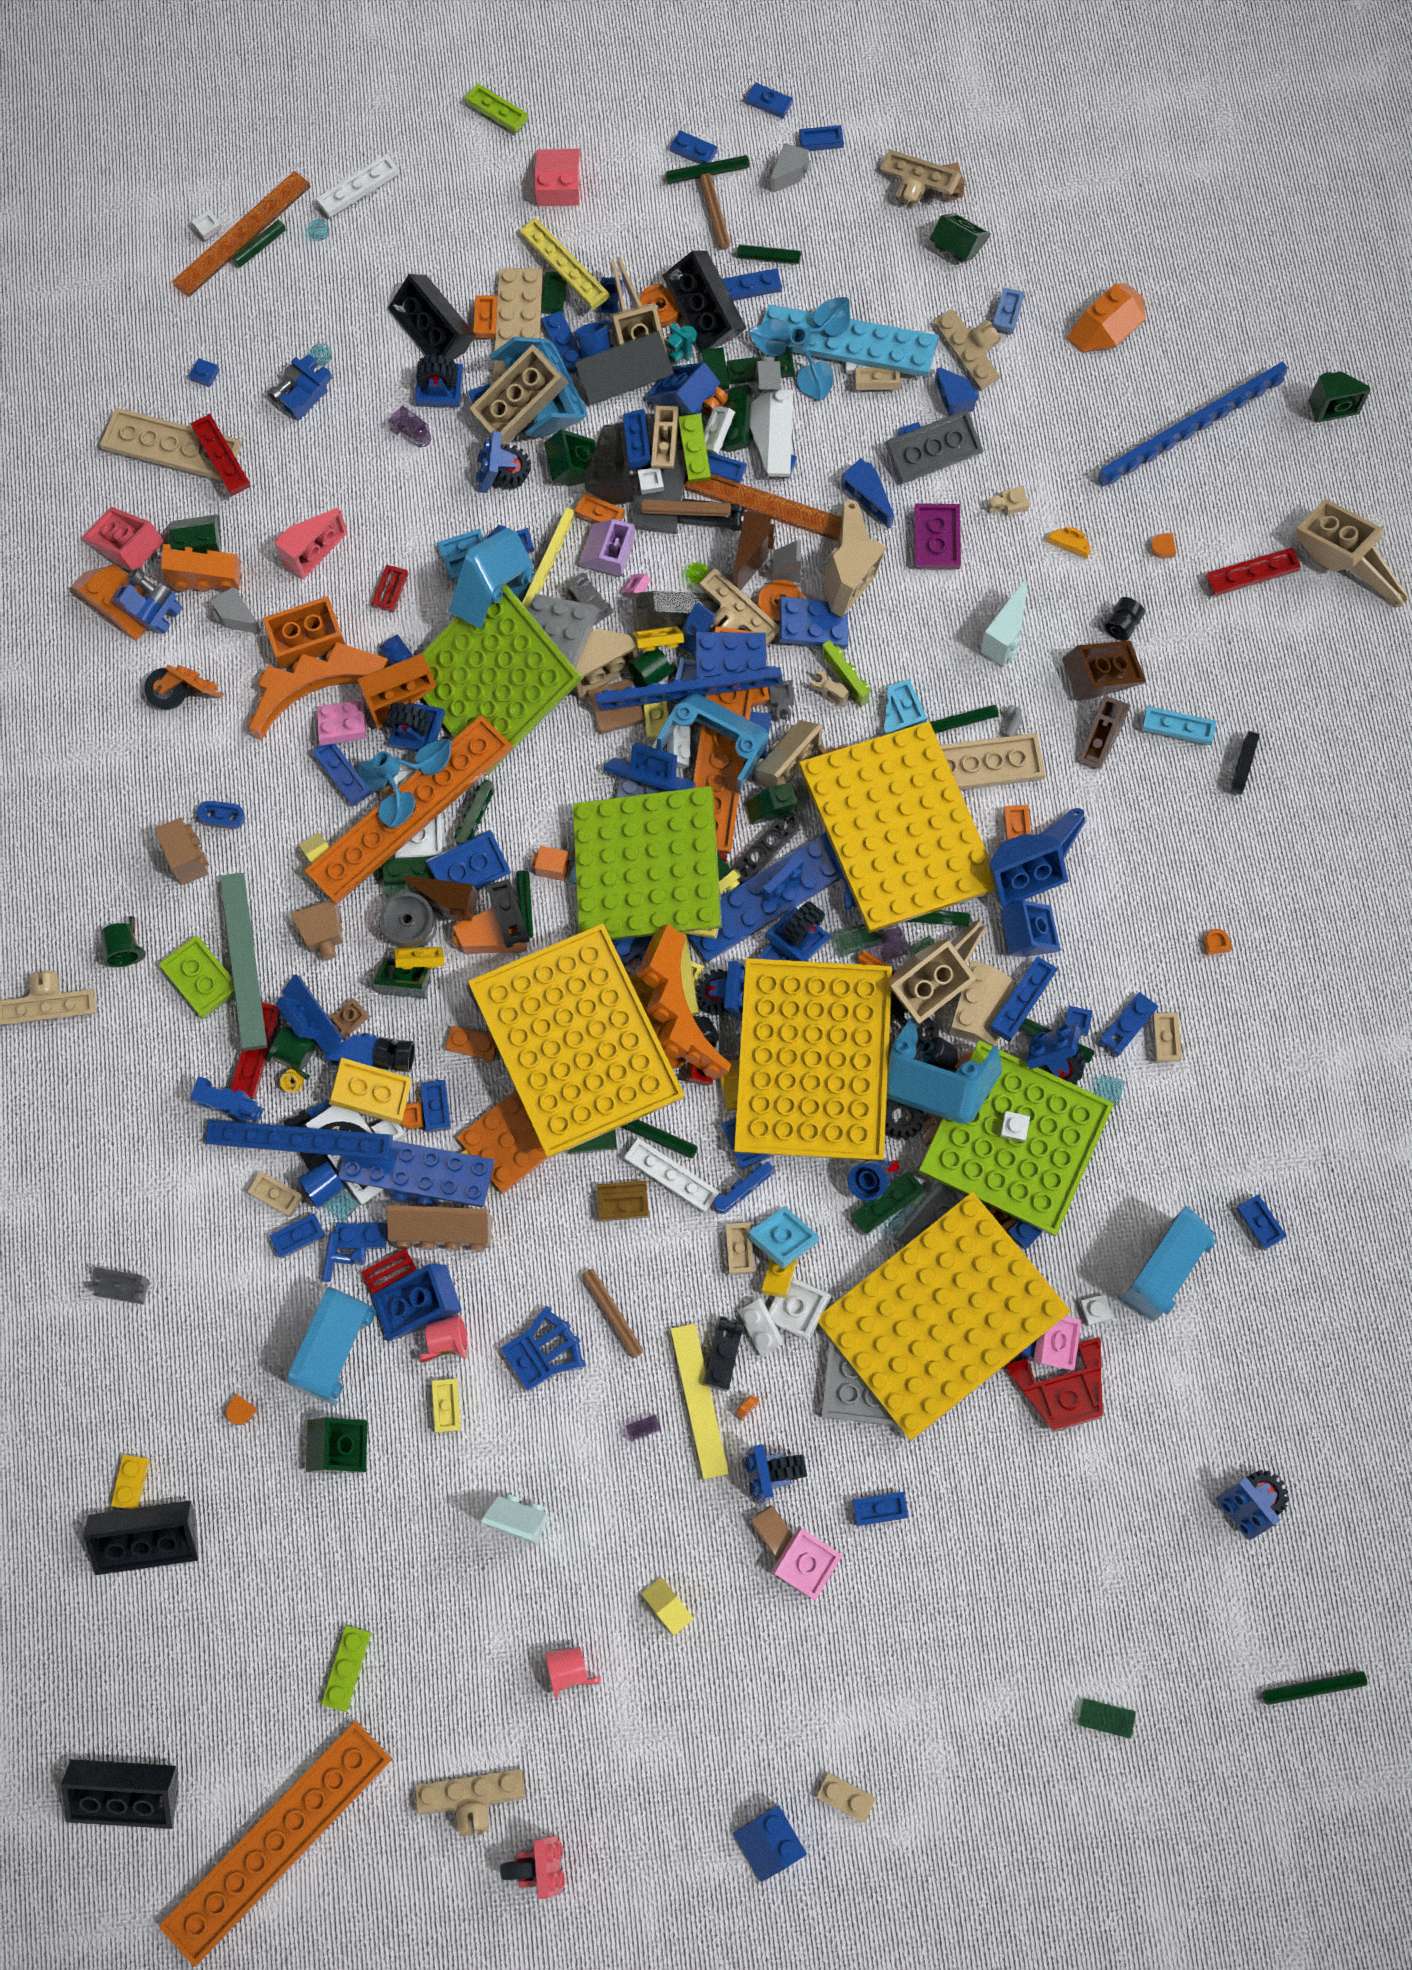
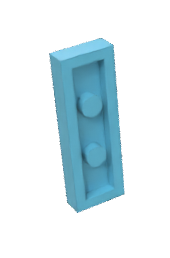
M1147 706L1142 731L1211 746L1217 721Z

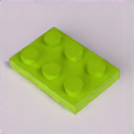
M198 935L194 936L159 963V966L202 1019L235 995L233 978Z

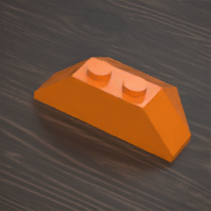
M1115 283L1085 310L1067 336V340L1083 353L1090 350L1116 348L1145 321L1143 296L1127 283Z
M115 564L84 572L70 586V589L137 641L147 629L110 602L121 585L129 584L126 581L129 575ZM138 585L134 588L137 589V592L144 597L146 592Z

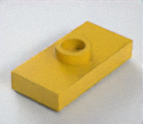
M799 1257L783 1269L771 1259L761 1289L762 1294L787 1299Z

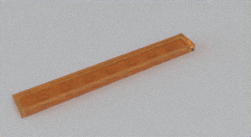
M293 171L172 281L174 286L187 297L192 296L232 259L233 255L256 238L310 189V182L296 171Z
M711 474V480L689 483L687 480L686 491L722 503L739 504L744 506L746 511L772 515L773 520L839 542L840 516Z

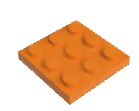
M512 1092L457 1136L458 1141L470 1155L494 1160L491 1181L502 1194L547 1159L522 1101L515 1092Z

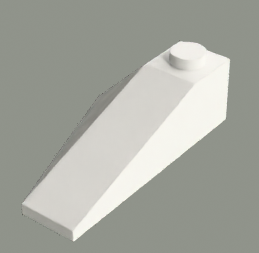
M770 389L751 402L749 429L752 431L753 440L759 449L760 458L767 476L790 477L793 390Z

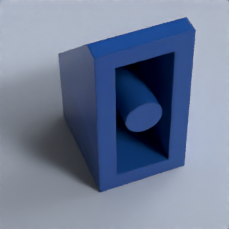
M937 368L935 383L948 416L964 410H968V412L974 411L976 401H978V393L975 387L972 388L970 381L944 368Z
M363 1033L362 1036L353 1035L339 1044L331 1055L325 1054L324 1059L328 1065L334 1066L339 1065L342 1057L375 1067L374 1056L378 1039L375 1035Z

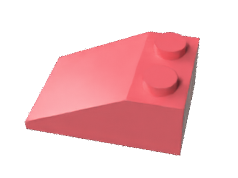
M579 148L537 150L535 165L537 207L580 205Z
M110 507L81 537L87 544L120 567L129 571H133L137 567L141 568L144 562L164 542L151 522L114 507Z
M335 508L290 526L285 532L278 535L274 544L283 565L303 580L343 539L348 531L341 510Z

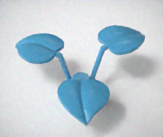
M847 297L830 299L816 309L813 319L820 328H807L805 330V328L798 326L790 332L785 321L773 318L750 329V335L754 344L768 356L782 355L786 351V343L791 341L797 348L803 350L810 366H804L800 369L797 376V384L804 394L818 401L823 400L829 394L833 385L834 375L831 366L826 361L821 360L814 364L807 350V346L811 341L809 334L822 332L823 330L830 336L844 333L851 319L850 301Z
M441 739L422 747L415 756V761L418 764L409 763L401 760L399 757L394 759L386 751L379 752L371 760L357 762L358 774L370 791L382 790L386 786L387 780L395 790V795L386 797L379 807V817L389 828H395L408 820L415 807V799L412 793L403 792L400 794L399 788L392 779L400 771L399 764L416 770L421 768L425 775L437 774L445 768L449 761L451 752L450 739Z

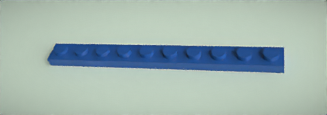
M1283 361L1104 466L1100 469L1097 481L1102 487L1108 483L1113 484L1117 482L1125 473L1134 472L1140 464L1146 461L1151 462L1162 451L1171 450L1176 443L1181 440H1188L1196 431L1208 428L1216 419L1225 418L1233 409L1242 408L1250 399L1262 396L1270 387L1279 386L1285 380L1284 376L1288 367Z

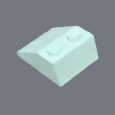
M1026 581L1022 582L984 633L980 653L1002 667L1008 660L1011 662L1018 653L1017 647L1021 642L1019 636L1028 585Z
M506 1494L504 1498L497 1496L483 1516L481 1523L489 1528L538 1545L549 1516L543 1512L545 1507L530 1502L529 1506H525L519 1503L520 1498L510 1494Z

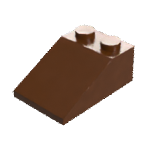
M744 512L733 572V584L740 591L768 558L769 549H774L776 525L772 524V515Z
M1131 641L1077 645L1062 658L1077 700L1097 698L1146 682Z

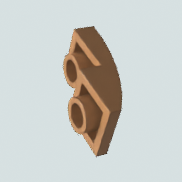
M352 998L336 1014L331 1013L328 1017L344 1039L362 1025L370 1015L356 999Z
M770 1505L750 1520L761 1540L767 1544L777 1562L793 1535L775 1508Z

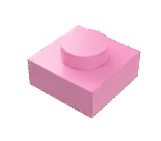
M633 574L621 592L627 598L640 597L646 592L647 585L651 579L646 574Z

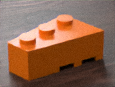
M163 544L161 569L172 590L179 592L187 590L206 592L209 590L227 591L232 587L240 589L241 563L237 554L207 550V554L192 552L193 548L185 547V551L170 549L169 544Z
M422 653L357 679L377 729L383 726L391 703H415L436 687L430 668Z

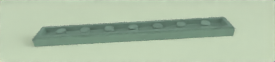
M244 873L222 875L220 879L242 1050L267 1048L245 875Z

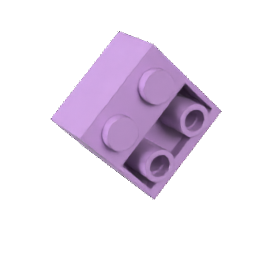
M615 519L592 524L578 564L622 577L635 541L634 524Z

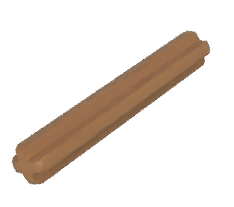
M702 174L700 176V183L720 249L729 248L730 239L711 174Z
M642 500L641 510L642 513L729 517L731 514V504Z
M587 1270L582 1274L583 1279L631 1357H638L643 1353L642 1346L595 1270Z

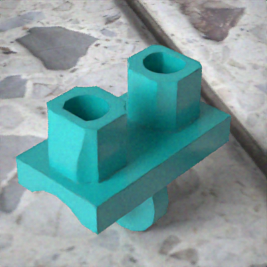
M675 323L670 326V336L666 340V346L670 349L667 352L668 358L674 364H678L682 358L687 361L691 359L692 343L697 338V332L693 327L683 326L679 329Z

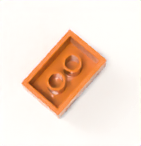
M328 596L262 618L281 669L294 665L297 660L299 661L302 654L316 658L328 654L330 649L334 648L336 642L346 645Z

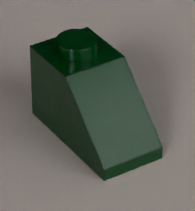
M792 782L769 787L746 802L752 825L778 819L781 815L788 812L797 814L798 802Z

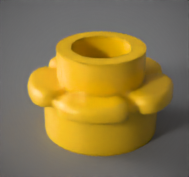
M289 1069L286 1073L282 1074L280 1085L284 1091L298 1092L303 1087L304 1078L294 1069Z

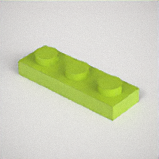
M478 83L465 97L466 104L515 134L529 120L528 113Z
M701 414L678 417L688 482L695 483L711 480Z
M831 640L822 644V656L858 704L863 706L868 703L870 688L864 680L861 681L858 678L855 667L851 663H847L843 658L844 654L838 645L834 646Z
M345 1626L321 1705L348 1712L370 1642L371 1632Z

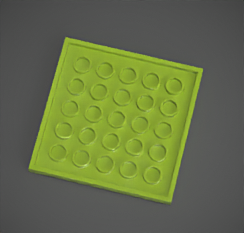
M504 584L501 589L503 591L502 598L497 604L494 603L488 608L482 628H478L457 616L422 653L436 684V687L425 694L423 699L429 706L443 708L446 711L442 723L454 738L482 715L514 749L584 678L507 584ZM508 754L503 759H501L494 767H492L485 775H489L508 756Z
M712 786L573 803L579 933L602 923L611 940L653 936L667 923L680 933L722 928L714 792Z
M979 1040L969 1061L983 1064L993 1046ZM999 1050L1002 1073L975 1118L966 1124H959L943 1118L918 1172L967 1196L974 1192L982 1203L1056 1237L1114 1103L1038 1067L1029 1069L1027 1062ZM1005 1111L1030 1116L1025 1142L1000 1137Z

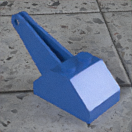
M1071 809L1039 835L1022 834L1000 844L989 862V868L997 901L1002 908L1069 882L1064 858L1086 823L1083 809Z

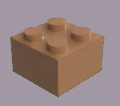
M180 817L154 828L170 868L182 885L209 874L206 869L209 862L199 846L201 845L200 840L190 823L185 824Z

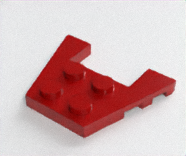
M1100 1337L1078 1343V1350L1085 1367L1083 1370L1036 1383L1027 1358L1005 1365L1006 1372L1052 1432L1102 1418Z

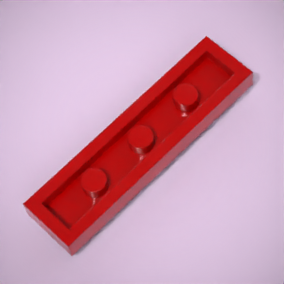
M211 414L190 423L230 495L233 496L251 487L248 478Z
M1288 548L1208 572L1205 578L1214 597L1298 572L1301 566L1293 548Z
M264 1002L261 1003L267 1048L249 1051L242 1050L230 1088L235 1093L237 1090L244 1091L253 1100H255L281 1014L277 1005Z

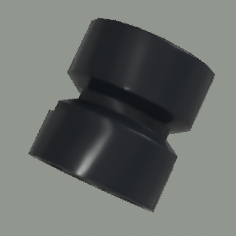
M1121 597L1114 606L1113 613H1110L1105 620L1103 628L1111 637L1120 641H1127L1133 634L1135 626L1140 623L1145 615V609L1136 600L1129 597Z
M379 1037L374 1056L375 1067L386 1070L394 1067L396 1071L411 1072L415 1055L414 1041L399 1040L395 1043L393 1038Z

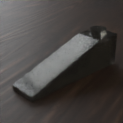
M624 422L604 425L596 442V450L594 454H591L589 467L584 471L585 490L613 505L634 502Z
M667 591L631 593L635 632L677 626L682 630L696 603L701 604L713 613L720 609L719 604L707 593Z

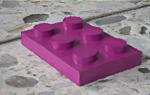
M915 503V569H960V504Z

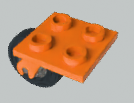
M179 664L177 667L167 665L166 668L154 670L145 682V695L148 701L153 706L163 710L174 709L182 704L187 694V688L190 686L220 698L224 694L217 690L219 687L217 684L200 678L198 672Z

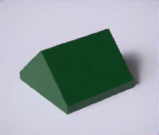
M384 958L374 979V985L378 993L382 995L427 999L431 969L426 967H413L412 969L396 968L394 959Z

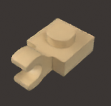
M1023 486L1001 491L1000 497L990 498V504L987 505L990 514L1005 510L1007 515L1026 511L1030 506Z
M818 670L816 676L822 681L815 682L811 679L810 687L821 691L825 698L843 708L848 701L849 691L839 682L827 681L826 674Z

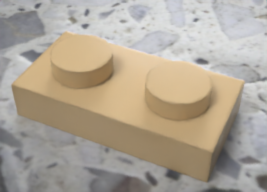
M855 368L856 390L900 389L901 381L900 372L882 368Z
M1153 1013L1152 1023L1156 1063L1180 1062L1182 1055L1178 1013Z
M262 1171L259 1172L247 1191L253 1197L290 1218L304 1197Z
M750 1222L726 1224L729 1275L754 1273L752 1241L748 1238V1232L751 1230Z
M828 1772L816 1796L819 1800L863 1823L866 1822L876 1800V1797Z

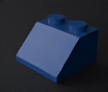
M1021 900L1000 909L1001 924L1004 928L1009 955L1029 957L1061 951L1050 905Z
M776 1804L733 1832L760 1882L783 1871L807 1855L806 1850L779 1804Z

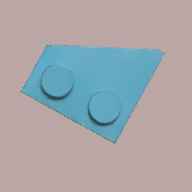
M910 679L888 686L884 735L927 722V716Z

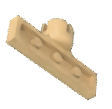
M889 149L880 167L883 173L902 179L895 195L899 197L901 202L906 205L911 203L910 206L913 207L919 204L925 190L929 188L952 195L962 176L959 171Z
M953 308L934 321L981 390H984L1000 378L999 373L986 356L988 350L1000 343L998 332L991 326V322L984 320L975 328L968 329Z
M716 568L699 583V587L720 606V609L715 612L716 617L711 625L714 632L715 627L718 626L732 629L744 628L747 631L766 633V646L779 634V625Z
M50 970L42 971V973L37 971L29 975V996L0 1000V1026L97 1014L95 990L62 993L59 984V974Z
M519 1769L416 1785L417 1813L420 1816L455 1811L456 1826L460 1835L473 1836L472 1821L474 1829L477 1830V1835H481L489 1829V1806L525 1799L523 1771Z

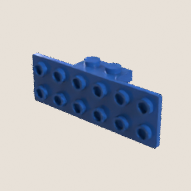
M392 1141L390 1160L344 1156L338 1178L340 1181L387 1189L392 1200L400 1203H406L408 1200L416 1202L417 1205L422 1207H430L431 1205L438 1206L440 1199L484 1207L495 1162L489 1158Z

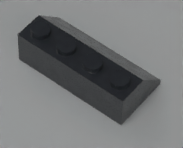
M692 250L662 275L687 326H691L696 330L697 338L695 342L701 353L704 349H712L731 341L746 329L707 250Z
M408 274L388 307L422 351L429 357H431V354H435V357L442 355L444 359L448 357L452 361L465 353L476 337V334L427 275Z
M191 1500L91 1514L87 1517L83 1537L95 1575L199 1561L197 1520Z
M70 1759L61 1782L67 1823L173 1828L178 1792L176 1766Z

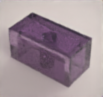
M656 1414L626 1425L631 1442L662 1431Z

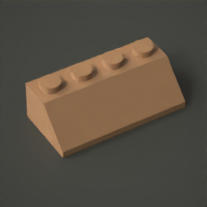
M387 1205L388 1240L392 1245H395V1248L409 1249L410 1245H417L423 1250H434L435 1246H442L448 1251H459L460 1247H468L473 1252H484V1248H491L493 1218L488 1209Z

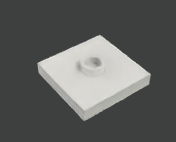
M793 1278L787 1299L775 1296L768 1312L776 1327L810 1341L818 1325L820 1315L825 1311L832 1296Z

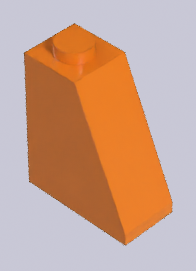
M494 908L473 916L472 921L464 920L453 926L455 934L451 935L457 949L462 947L465 954L519 953L527 951L525 943L523 944L522 942L513 944L514 947L506 948ZM517 927L509 929L510 935L519 933Z

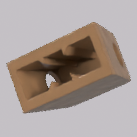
M332 900L291 913V917L311 953L320 951L323 960H330L337 956L334 946L343 942L339 908Z

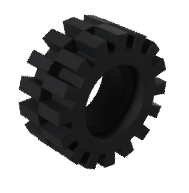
M887 1098L885 1132L888 1133L890 1138L892 1136L896 1137V1140H900V1138L908 1140L911 1136L913 1138L921 1130L925 1114L922 1110ZM898 1108H904L910 1112L911 1121L906 1125H898L893 1121V1112Z

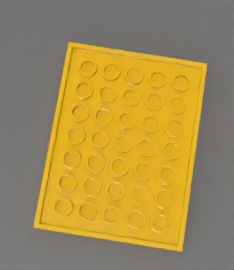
M930 721L799 762L798 767L868 933L995 892L989 868L991 860Z
M603 923L468 981L547 1159L685 1098L684 1092Z
M746 958L734 1153L884 1161L891 989L887 983L892 978V966Z
M971 1192L820 1315L818 1323L906 1436L912 1441L1070 1314L1071 1310L975 1193Z

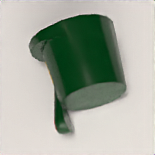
M657 647L655 650L647 651L627 662L630 675L638 688L647 687L651 683H659L667 676L677 672L676 665H670L664 653Z
M129 916L130 925L127 923H116L108 925L101 931L103 961L106 966L115 968L126 967L136 964L146 957V951L138 946L135 938L136 922L134 916Z
M287 1025L274 1041L268 1053L267 1062L279 1061L290 1066L301 1077L308 1080L311 1075L305 1073L302 1069L311 1059L316 1043L309 1038L296 1036L292 1032V1027Z

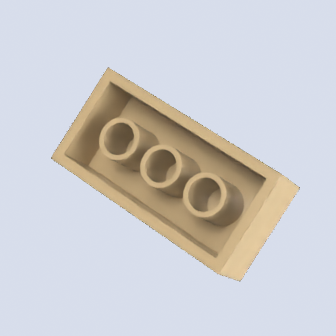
M532 344L469 409L491 434L493 431L501 432V443L506 445L569 382L543 352Z

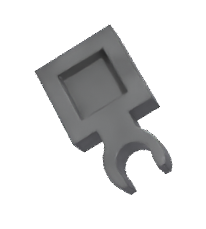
M792 680L783 681V685L769 686L771 707H778L776 710L777 721H780L781 713H786L788 721L791 720V709L788 706L794 705Z

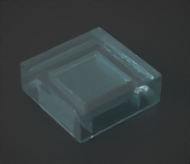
M1101 1074L1095 1095L1118 1106L1125 1081Z
M342 1190L330 1199L324 1207L344 1223L360 1203L345 1190Z

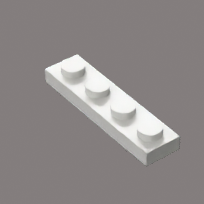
M386 154L317 197V204L330 218L399 175V168Z
M637 1138L624 1157V1160L705 1214L714 1203L715 1198L720 1194V1191L639 1138Z

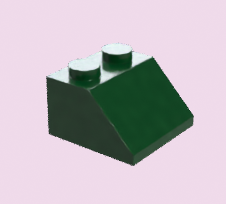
M951 213L940 216L929 240L934 242V246L939 250H948L953 253L955 259L964 262L976 256L989 239L991 233L962 216Z
M1341 371L1335 373L1326 372L1320 375L1308 400L1316 423L1358 415L1371 389L1369 385Z
M560 429L544 442L553 482L573 486L599 481L603 478L594 439Z
M217 514L172 521L169 529L171 549L185 551V547L193 548L192 552L207 554V550L222 552Z
M330 1417L308 1420L306 1472L365 1473L368 1421Z

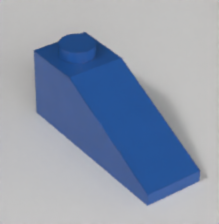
M860 458L842 474L841 487L887 527L891 528L893 526L894 513L879 475L871 463H866Z

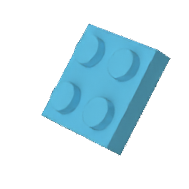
M785 1206L748 1232V1238L782 1269L819 1242V1236Z

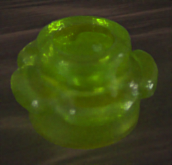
M694 562L687 569V577L692 583L699 584L709 574L707 572L708 567L704 563Z

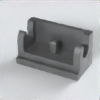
M581 573L570 581L565 582L567 594L573 601L597 606L599 612L594 625L613 613L609 603L603 599L585 573Z
M94 1267L92 1274L95 1277V1283L90 1285V1290L94 1292V1296L144 1305L150 1280L143 1275Z

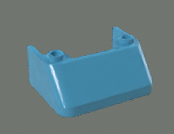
M513 337L489 355L490 360L504 361L505 368L508 370L533 344L543 352L569 382L534 418V426L525 432L526 435L548 436L583 420L587 416L586 408L555 345L548 339Z
M505 528L468 551L462 565L449 612L478 628H482L488 608L494 603L497 604L502 598L503 591L501 589L504 584H507L516 597L523 602L536 571L516 531Z
M699 694L688 695L675 706L657 737V749L663 750L676 725L686 727L693 724L694 721L736 742L735 750L738 756L747 760L736 782L735 792L740 794L768 743L769 736L767 730Z
M910 1018L891 1048L887 1075V1097L890 1100L959 1124L971 1122L1002 1073L998 1047H992L983 1064L968 1061L961 1064L956 1073L913 1059L917 1052L916 1048L920 1043L915 1021Z
M1186 1205L1171 1221L1172 1225L1132 1285L1120 1298L1153 1322L1163 1312L1167 1315L1176 1304L1172 1299L1203 1252L1209 1253L1216 1243V1240L1213 1238L1215 1233L1195 1211Z
M328 1287L290 1369L287 1383L300 1392L337 1406L339 1401L336 1399L340 1396L343 1389V1384L340 1383V1373L359 1330H363L365 1326H370L374 1316L376 1317L377 1311L367 1303L337 1289Z

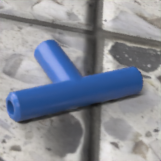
M337 1232L329 1233L321 1277L323 1282L331 1281L334 1263L351 1265L355 1263L352 1259V1254L336 1253L339 1238Z

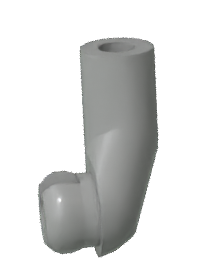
M1009 705L1006 715L1011 717V720L1004 734L1016 736L1022 724V709L1019 706Z

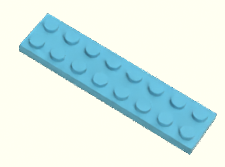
M770 304L767 306L763 322L773 318L781 319L788 325L790 332L798 326L805 328V330L807 328H820L814 322V312ZM850 319L847 330L841 335L830 336L825 330L810 333L811 341L807 346V350L810 356L928 377L938 345L939 335ZM792 341L786 343V351L804 354L803 350L797 348Z

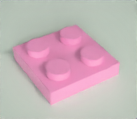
M363 700L317 706L320 745L367 739Z
M1066 1316L1037 1339L1034 1363L1075 1371L1082 1320Z
M798 1526L771 1572L816 1601L841 1559L842 1554Z

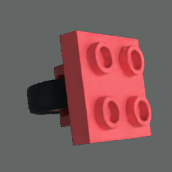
M558 1835L534 1840V1850L516 1853V1861L501 1864V1879L517 1880L519 1888L537 1886L538 1899H547L562 1893V1888L565 1887V1874L560 1869L563 1847L562 1843L558 1842Z

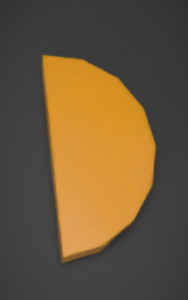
M1065 527V529H1058L1057 531H1052L1047 537V543L1088 559L1090 545L1085 538L1086 535L1077 528Z

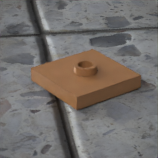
M633 678L588 690L601 734L645 722L641 705L599 711L596 704L595 694H599L604 690L619 691L629 686H635Z

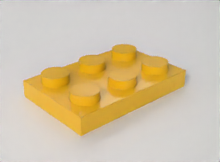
M341 1057L329 1104L401 1124L412 1078Z

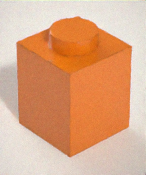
M540 846L539 852L534 854L532 860V867H535L536 875L564 881L570 860L568 851Z

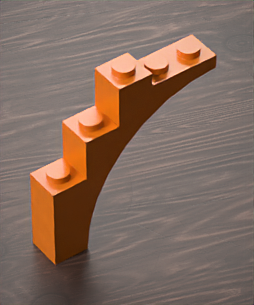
M336 642L334 648L328 652L327 661L302 654L299 661L297 660L294 663L293 673L267 665L265 672H262L258 679V685L263 695L258 700L256 714L252 715L249 720V729L253 737L263 740L272 723L298 699L329 686L359 684L358 678L389 667L388 658Z
M667 923L653 934L636 974L647 985L655 989L646 1012L664 1024L658 1040L667 1057L676 1060L682 1056L687 1062L703 1071L705 1075L716 1080L728 1073L732 1064L721 1056L708 1042L691 1014L684 994L681 977V958L686 937Z

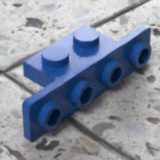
M637 742L632 745L631 762L615 757L604 765V770L611 772L615 776H624L638 783L643 782L652 785L656 789L676 791L692 789L696 786L695 782L676 777L678 755Z
M294 975L282 991L285 997L281 996L275 1004L281 1011V1016L292 1027V1032L296 1036L315 1039L326 1055H331L341 1043L343 1037L301 977Z

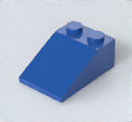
M705 362L673 366L674 374L660 379L644 397L646 401L658 406H678L680 415H694L702 408L701 404L715 394V388L721 382Z
M428 1264L372 1295L387 1341L426 1328L428 1323L449 1318L462 1312L448 1267L442 1264Z

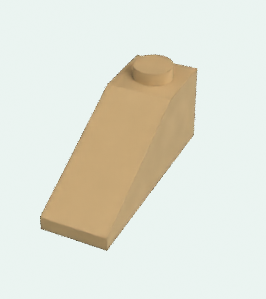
M656 406L651 468L674 469L679 434L678 406Z

